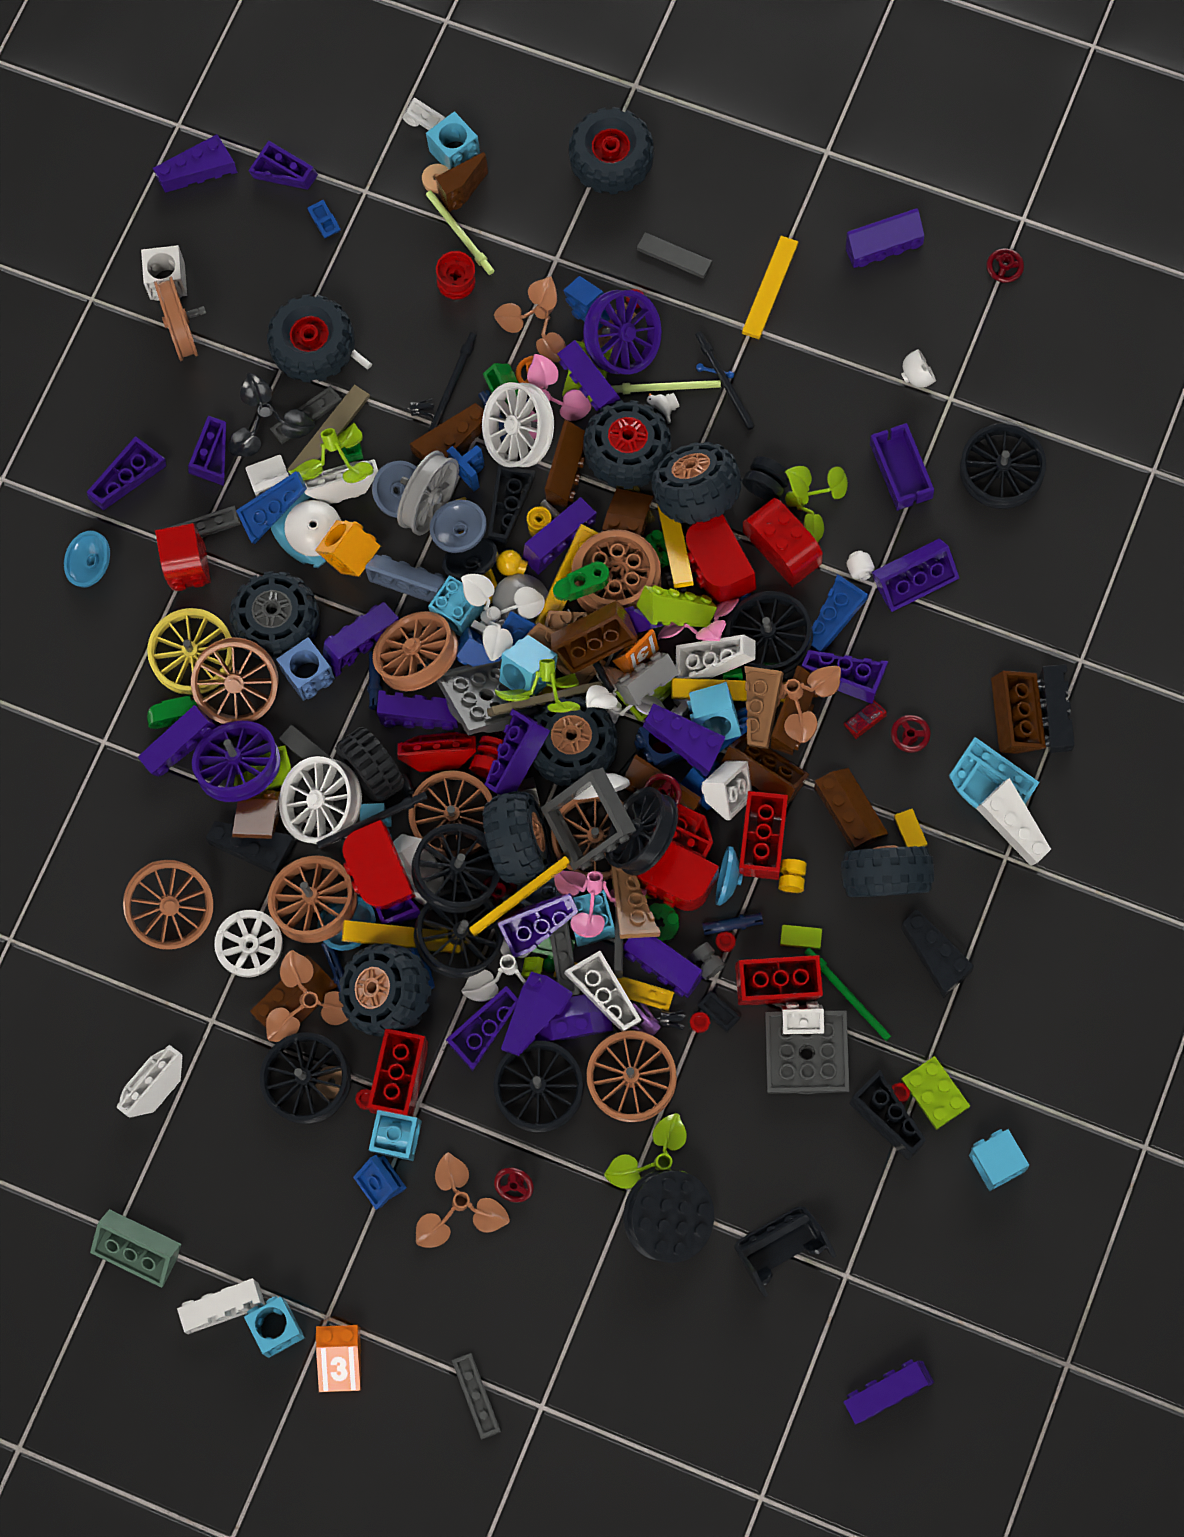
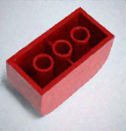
M777 498L771 499L743 521V533L791 587H794L822 564L823 553L815 538Z
M723 514L707 522H696V524H693L688 529L686 545L691 572L696 573V581L699 587L704 588L706 594L712 600L720 603L740 598L756 590L755 572Z
M194 523L155 530L162 571L165 580L172 590L182 591L188 587H202L205 584L211 583L205 543Z
M748 791L739 874L747 877L779 880L788 795Z
M382 820L360 828L347 836L343 844V855L346 861L343 865L347 874L354 879L351 884L355 893L360 894L366 903L377 909H388L416 897L388 829Z
M671 842L662 858L650 870L636 877L640 888L646 889V895L650 898H659L663 900L664 904L672 908L675 906L684 911H693L700 908L708 898L719 877V866Z
M819 955L739 960L735 963L738 1005L805 1002L817 1000L823 996Z
M385 1029L367 1106L370 1113L377 1114V1110L413 1117L427 1059L428 1041L425 1036Z

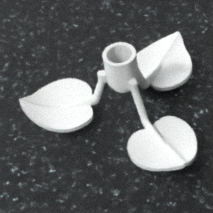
M479 574L462 576L461 580L466 600L473 606H482L486 603L484 611L481 613V620L489 626L484 629L482 639L489 659L495 661L502 656L506 649H510L513 645L510 632L507 629H500V624L495 623L500 619L501 614L518 608V614L521 617L532 619L543 610L545 599L535 589L522 587L514 594L516 605L500 611L497 607H489L491 602L489 597L494 594L495 589L487 577Z
M603 666L614 687L613 694L609 693L603 686L593 685L586 694V707L606 709L615 724L619 716H624L625 712L634 705H628L622 710V705L616 698L615 691L617 688L614 684L619 681L618 678L624 673L614 667ZM648 695L641 699L642 704L636 706L638 711L646 715L649 714L653 703L665 708L659 699L653 696L649 697Z
M505 938L500 949L504 956L500 959L501 968L498 969L496 978L494 979L493 974L488 970L469 977L461 990L462 994L467 998L478 1002L490 1001L499 992L498 986L495 983L499 981L502 973L506 975L515 973L525 984L526 980L520 974L516 960L512 956ZM531 952L521 955L518 958H524L528 956Z

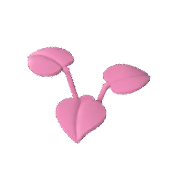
M534 354L527 373L528 382L539 387L549 401L562 405L560 415L564 419L576 421L585 417L592 406L588 398L580 390L576 389L568 391L563 397V402L553 398L546 389L548 385L554 384L557 381L558 369L548 358ZM532 410L529 416L535 414V412ZM529 431L532 438L536 439L537 433Z
M739 598L716 604L717 610L713 616L714 622L699 632L687 623H684V626H677L671 622L670 625H665L658 635V640L660 638L673 637L687 627L696 634L698 640L720 641L726 622L725 620L718 619L730 613L739 602Z
M562 870L554 876L555 886L560 894L571 893L572 897H574L580 891L584 892L586 888L591 894L589 914L578 913L574 915L571 919L572 930L585 938L599 935L604 929L605 921L602 916L593 915L594 897L604 889L609 901L614 902L615 905L614 890H611L609 893L606 881H603V875L598 871H592L586 877L579 872ZM640 888L643 895H646L647 890Z

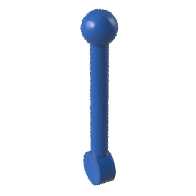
M701 363L696 366L699 372L704 370L716 373L714 369L704 367ZM732 371L725 372L728 378L732 379L734 377Z

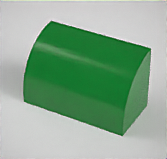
M494 363L483 373L491 393L502 384L509 382L518 383L510 364Z

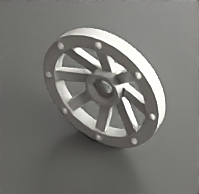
M243 910L232 914L220 925L215 937V952L218 960L226 970L240 977H255L266 973L277 963L283 949V938L278 925L270 916L256 910ZM243 919H256L251 934L248 933ZM236 922L243 935L241 938L227 931ZM262 922H265L272 931L257 938ZM224 937L238 943L239 946L223 950ZM275 937L274 950L260 946V944ZM249 943H253L251 948H247ZM243 952L235 966L226 959V956ZM260 952L269 955L270 958L260 965L256 953ZM248 956H251L255 968L242 969Z

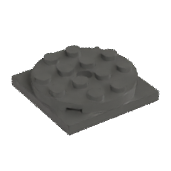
M502 659L498 662L474 667L465 665L450 669L436 681L446 697L449 711L462 724L467 735L479 732L492 733L503 731L506 724H510L512 716H510L511 712L492 717L488 716L487 709L492 706L513 702L503 700L495 693V689L498 691L511 690L499 682ZM536 706L517 710L530 718L539 713Z
M824 1011V1033L783 1034V1013L765 1012L767 1093L815 1094L849 1092L847 1011ZM803 1049H810L813 1053L812 1057L809 1059L803 1058L801 1055Z

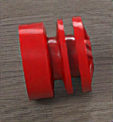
M450 251L438 260L436 275L437 287L440 293L453 300L467 297L475 287V264L471 257L460 251Z
M482 736L479 742L481 745L477 747V751L481 755H474L469 769L474 774L487 779L493 761L497 760L499 743L502 744L504 740L491 736Z

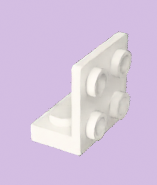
M281 455L245 468L256 497L289 476Z
M808 1001L806 1005H799L798 1002H786V1005L781 1006L783 1034L824 1033V1009L817 1001Z

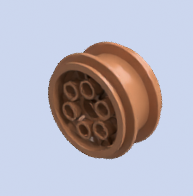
M607 530L592 536L578 549L572 563V572L596 562L598 559H603L605 561L604 564H606L608 569L610 568L609 582L604 588L605 593L602 598L597 595L601 591L598 590L595 593L577 599L579 605L586 613H593L616 600L624 609L631 606L638 609L636 604L645 585L661 587V566L656 551L647 540L630 531ZM631 561L638 562V565L631 566L629 565V563ZM647 572V577L639 576L637 573ZM618 575H620V579L616 578L613 580V576L617 577ZM634 579L637 581L635 584L628 583ZM577 581L575 585L582 586L585 582ZM616 588L620 589L618 592H611L614 591ZM627 590L632 597L626 599L624 592Z

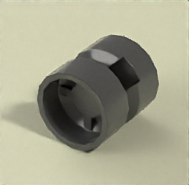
M708 942L699 946L688 957L691 963L702 970V977L705 980L715 976L725 966L720 956L714 955L715 950Z

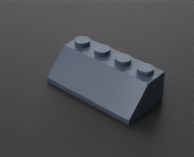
M375 555L365 567L369 582L430 603L447 580L442 574L435 573L434 575L428 573L422 567L414 568L404 561L396 562L387 555Z

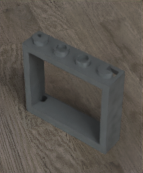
M603 768L588 772L540 808L565 856L570 861L573 871L580 868L584 871L592 867L593 861L597 862L605 857L604 853L614 851L618 848L617 844L630 840L629 836L636 832L630 817ZM593 786L617 833L584 856L559 809L587 788Z

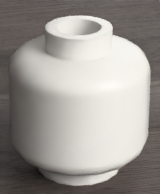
M856 551L850 554L846 563L852 578L860 579L861 581L869 579L871 577L870 574L875 569L870 555L863 551Z

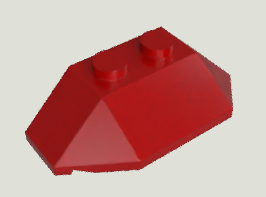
M459 732L419 735L405 742L398 743V759L419 772L459 769L476 752V736H469Z
M679 804L677 806V827L671 842L706 859L714 843L707 818Z

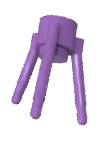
M633 1003L632 1005L644 1021L640 1025L642 1029L637 1026H633L631 1029L652 1036L656 1034L661 1028L658 1024L659 1021L655 1019L646 1004L640 1003L648 1017Z

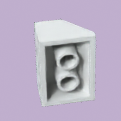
M725 761L702 782L701 789L705 802L726 820H731L747 804L748 791H752L748 761Z

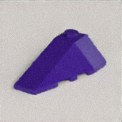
M571 893L506 913L499 918L498 926L512 956L516 958L532 952L541 942L551 936L554 931L577 914L579 910Z
M531 972L522 987L501 1047L502 1051L519 1056L536 1039L535 1035L543 1027L546 1029L550 1025L549 1021L556 1014L560 1015L564 1011L573 993L550 977Z

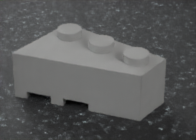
M657 652L650 657V661L638 664L634 667L635 671L630 674H623L618 678L619 681L614 685L626 704L639 706L642 704L641 699L647 694L649 697L655 693L653 690L659 686H664L679 674L668 653Z

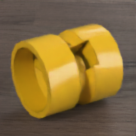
M539 506L534 507L528 512L527 524L532 537L552 521L549 510Z
M796 859L782 860L780 873L783 875L779 877L778 889L790 893L803 892L805 879L802 876L806 874L807 863Z

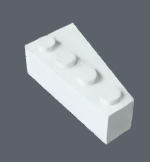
M745 635L721 638L720 641H701L676 645V668L679 672L676 678L711 679L755 660V640Z
M1010 778L998 786L976 808L1030 866L1038 863L1051 850Z
M601 951L565 971L564 974L621 1032L641 1022V1018Z
M252 1278L237 1285L226 1287L217 1293L206 1294L197 1301H186L177 1310L184 1332L190 1334L247 1314V1311L256 1306L259 1308L263 1307L265 1302L259 1283Z

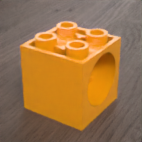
M336 520L315 551L341 574L359 577L366 564L380 548V545L376 542V538L373 535L362 530L363 526L358 522Z

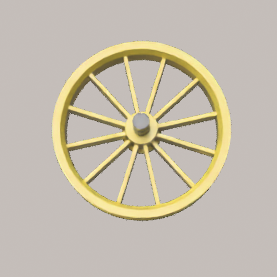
M197 608L181 609L165 616L153 629L147 648L150 666L158 680L176 693L193 695L191 686L180 685L188 664L191 663L193 672L194 663H196L200 654L207 648L203 646L220 633L224 634L225 639L232 638L225 624L214 614ZM189 618L203 619L192 642ZM186 619L188 640H183L172 624ZM207 621L218 627L217 630L198 643ZM168 627H171L183 642V646L163 639L161 635ZM159 641L181 651L156 654V647ZM231 647L220 649H227L225 664L231 671L232 649ZM180 656L163 670H159L156 659ZM210 656L206 658L208 661L221 665L215 658ZM184 661L175 683L164 676ZM222 667L220 671L227 674L224 668ZM204 669V671L211 678L210 680L223 679L218 675L212 677L208 670ZM220 684L199 685L201 694L215 689Z

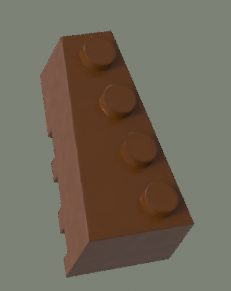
M474 403L411 442L412 453L421 461L433 451H440L444 454L445 458H448L447 450L453 446L461 454L482 433L484 410Z

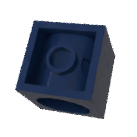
M644 727L638 729L634 744L638 751L641 750L643 760L659 770L684 760L681 755L676 754L673 750L667 754L655 752L649 745L653 735Z

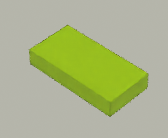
M782 925L780 946L810 947L811 949L820 950L822 929Z

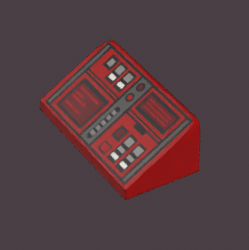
M873 701V704L870 703L845 722L844 726L857 739L886 717L887 712L878 703Z

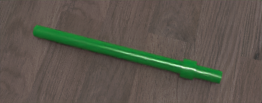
M810 947L804 952L807 956L817 955ZM821 958V972L885 1041L889 1040L892 1037L889 1032L829 969L828 963Z

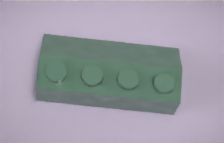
M109 1209L97 1224L90 1253L162 1288L177 1261L181 1244Z

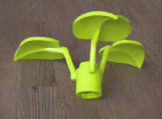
M355 423L350 425L338 437L333 428L322 431L320 434L323 441L320 444L322 448L321 461L311 459L288 471L290 475L295 471L299 472L303 480H310L319 476L323 472L322 466L325 464V449H328L330 452L338 450L349 470L343 474L345 482H359L374 472L373 467L366 462H359L352 467L341 450L343 447L351 448L362 441V432Z
M795 466L785 471L792 491L787 492L785 501L787 506L797 507V510L809 513L805 515L804 527L818 543L824 533L822 517L819 514L814 515L812 510L803 506L808 503V496L831 491L834 499L842 498L846 494L848 487L847 477L842 468L833 467L830 469L827 477L830 487L808 492L812 481L811 473L805 466Z
M542 659L539 661V671H536L530 691L524 689L498 691L495 689L496 695L503 700L530 699L529 695H533L538 679L541 677L542 681L546 682V685L553 689L555 704L547 706L549 711L563 713L580 710V705L575 702L559 701L556 687H576L579 685V681L575 673L555 679V660Z
M678 1113L669 1115L655 1126L652 1133L653 1142L658 1146H663V1153L655 1158L654 1163L638 1168L637 1160L634 1157L626 1154L620 1155L611 1162L605 1171V1178L616 1187L630 1189L641 1179L638 1172L655 1167L657 1170H671L672 1158L668 1155L666 1149L668 1148L673 1151L680 1149L685 1144L687 1138L686 1129Z

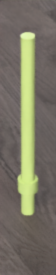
M431 190L428 191L426 196L473 254L477 264L482 266L488 275L493 274L495 270L488 263V258L484 253H480Z
M721 381L633 385L622 383V385L611 387L616 393L630 394V392L721 388Z

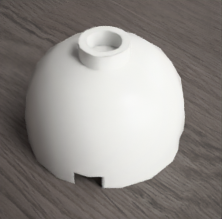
M919 349L906 356L902 365L904 372L901 373L906 383L910 382L915 387L924 388L936 382L931 368L926 363V359Z

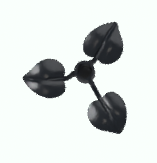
M248 373L241 387L240 397L249 406L257 405V418L252 432L247 428H240L232 434L229 450L233 456L242 457L252 456L259 451L261 441L254 434L256 433L261 416L268 417L273 413L278 421L283 423L281 432L289 438L306 436L314 429L315 422L312 421L307 413L299 409L287 411L284 415V420L281 419L276 409L272 408L271 387L262 378Z

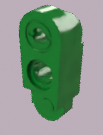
M593 562L557 581L553 587V594L558 600L573 601L595 593L607 586L610 577L609 569L602 562ZM577 581L585 582L582 586L575 585Z
M190 695L162 701L160 704L151 706L148 710V726L152 729L172 726L190 708L198 705L195 700L191 701Z

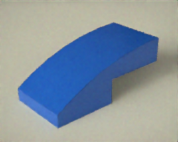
M324 200L307 208L324 239L341 231Z

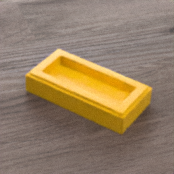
M913 808L894 815L906 847L927 846V841Z

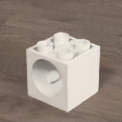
M179 246L141 250L143 281L150 300L159 301L154 281L161 283L169 280V277L164 279L155 278L160 272L165 270L174 271L170 276L173 277L179 298L187 296L185 262Z

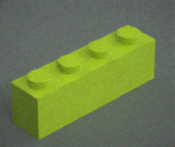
M645 585L636 604L637 608L652 625H657L658 621H660L663 625H670L673 622L677 626H684V623H687L691 627H707L710 625L717 610V606L712 602V598L707 595L697 596L691 592L681 593L675 589L670 588L666 590L657 585H653V587Z

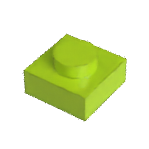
M525 957L521 975L528 979L531 972L541 974L544 959L540 957Z

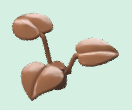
M549 276L535 281L528 289L530 300L534 304H538L532 311L521 315V308L518 305L507 303L495 311L494 317L504 330L511 333L519 332L524 325L522 319L535 313L537 318L545 319L541 334L543 338L536 342L537 350L540 355L552 362H558L561 358L557 353L564 349L566 344L557 333L550 332L547 335L545 334L548 320L550 319L549 314L554 310L557 303L556 287L552 277Z
M828 666L813 671L807 679L810 687L805 686L804 683L800 684L796 679L788 680L785 685L782 682L777 707L780 704V700L785 699L788 694V697L795 701L798 714L790 715L784 724L785 731L790 738L799 743H805L813 737L818 724L816 716L810 711L802 713L798 699L802 697L803 689L810 692L815 690L816 694L820 697H829L836 693L840 686L841 668L839 666Z
M294 950L289 951L284 957L280 967V977L287 987H294L298 984L299 988L303 991L299 999L301 1005L291 1013L285 1008H276L268 1014L266 1018L267 1039L272 1042H279L283 1038L298 1032L300 1022L293 1016L303 1008H313L316 1005L322 1006L321 1016L326 1023L331 1025H339L348 1020L342 1011L343 1004L339 1001L338 993L340 992H328L324 996V1003H322L314 992H307V989L302 986V983H307L311 980L313 966L306 957Z
M449 1152L441 1158L437 1165L435 1181L443 1191L452 1188L455 1193L452 1200L453 1207L442 1221L438 1215L433 1213L426 1214L419 1219L416 1226V1244L421 1247H438L448 1240L451 1231L444 1223L455 1210L463 1211L467 1207L475 1212L473 1224L479 1231L485 1233L494 1232L510 1222L506 1210L497 1201L491 1198H482L478 1201L476 1209L472 1206V1203H469L470 1198L468 1194L456 1189V1187L461 1188L467 1183L469 1171L462 1161L455 1158Z

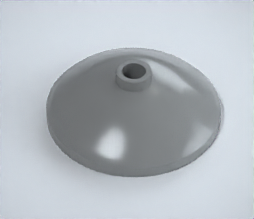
M514 574L504 578L496 586L492 597V605L500 611L516 605L514 594L522 587L535 589L544 599H546L548 591L537 578L528 574ZM518 608L511 610L518 614ZM510 611L501 614L499 620H505ZM537 616L527 620L535 623Z

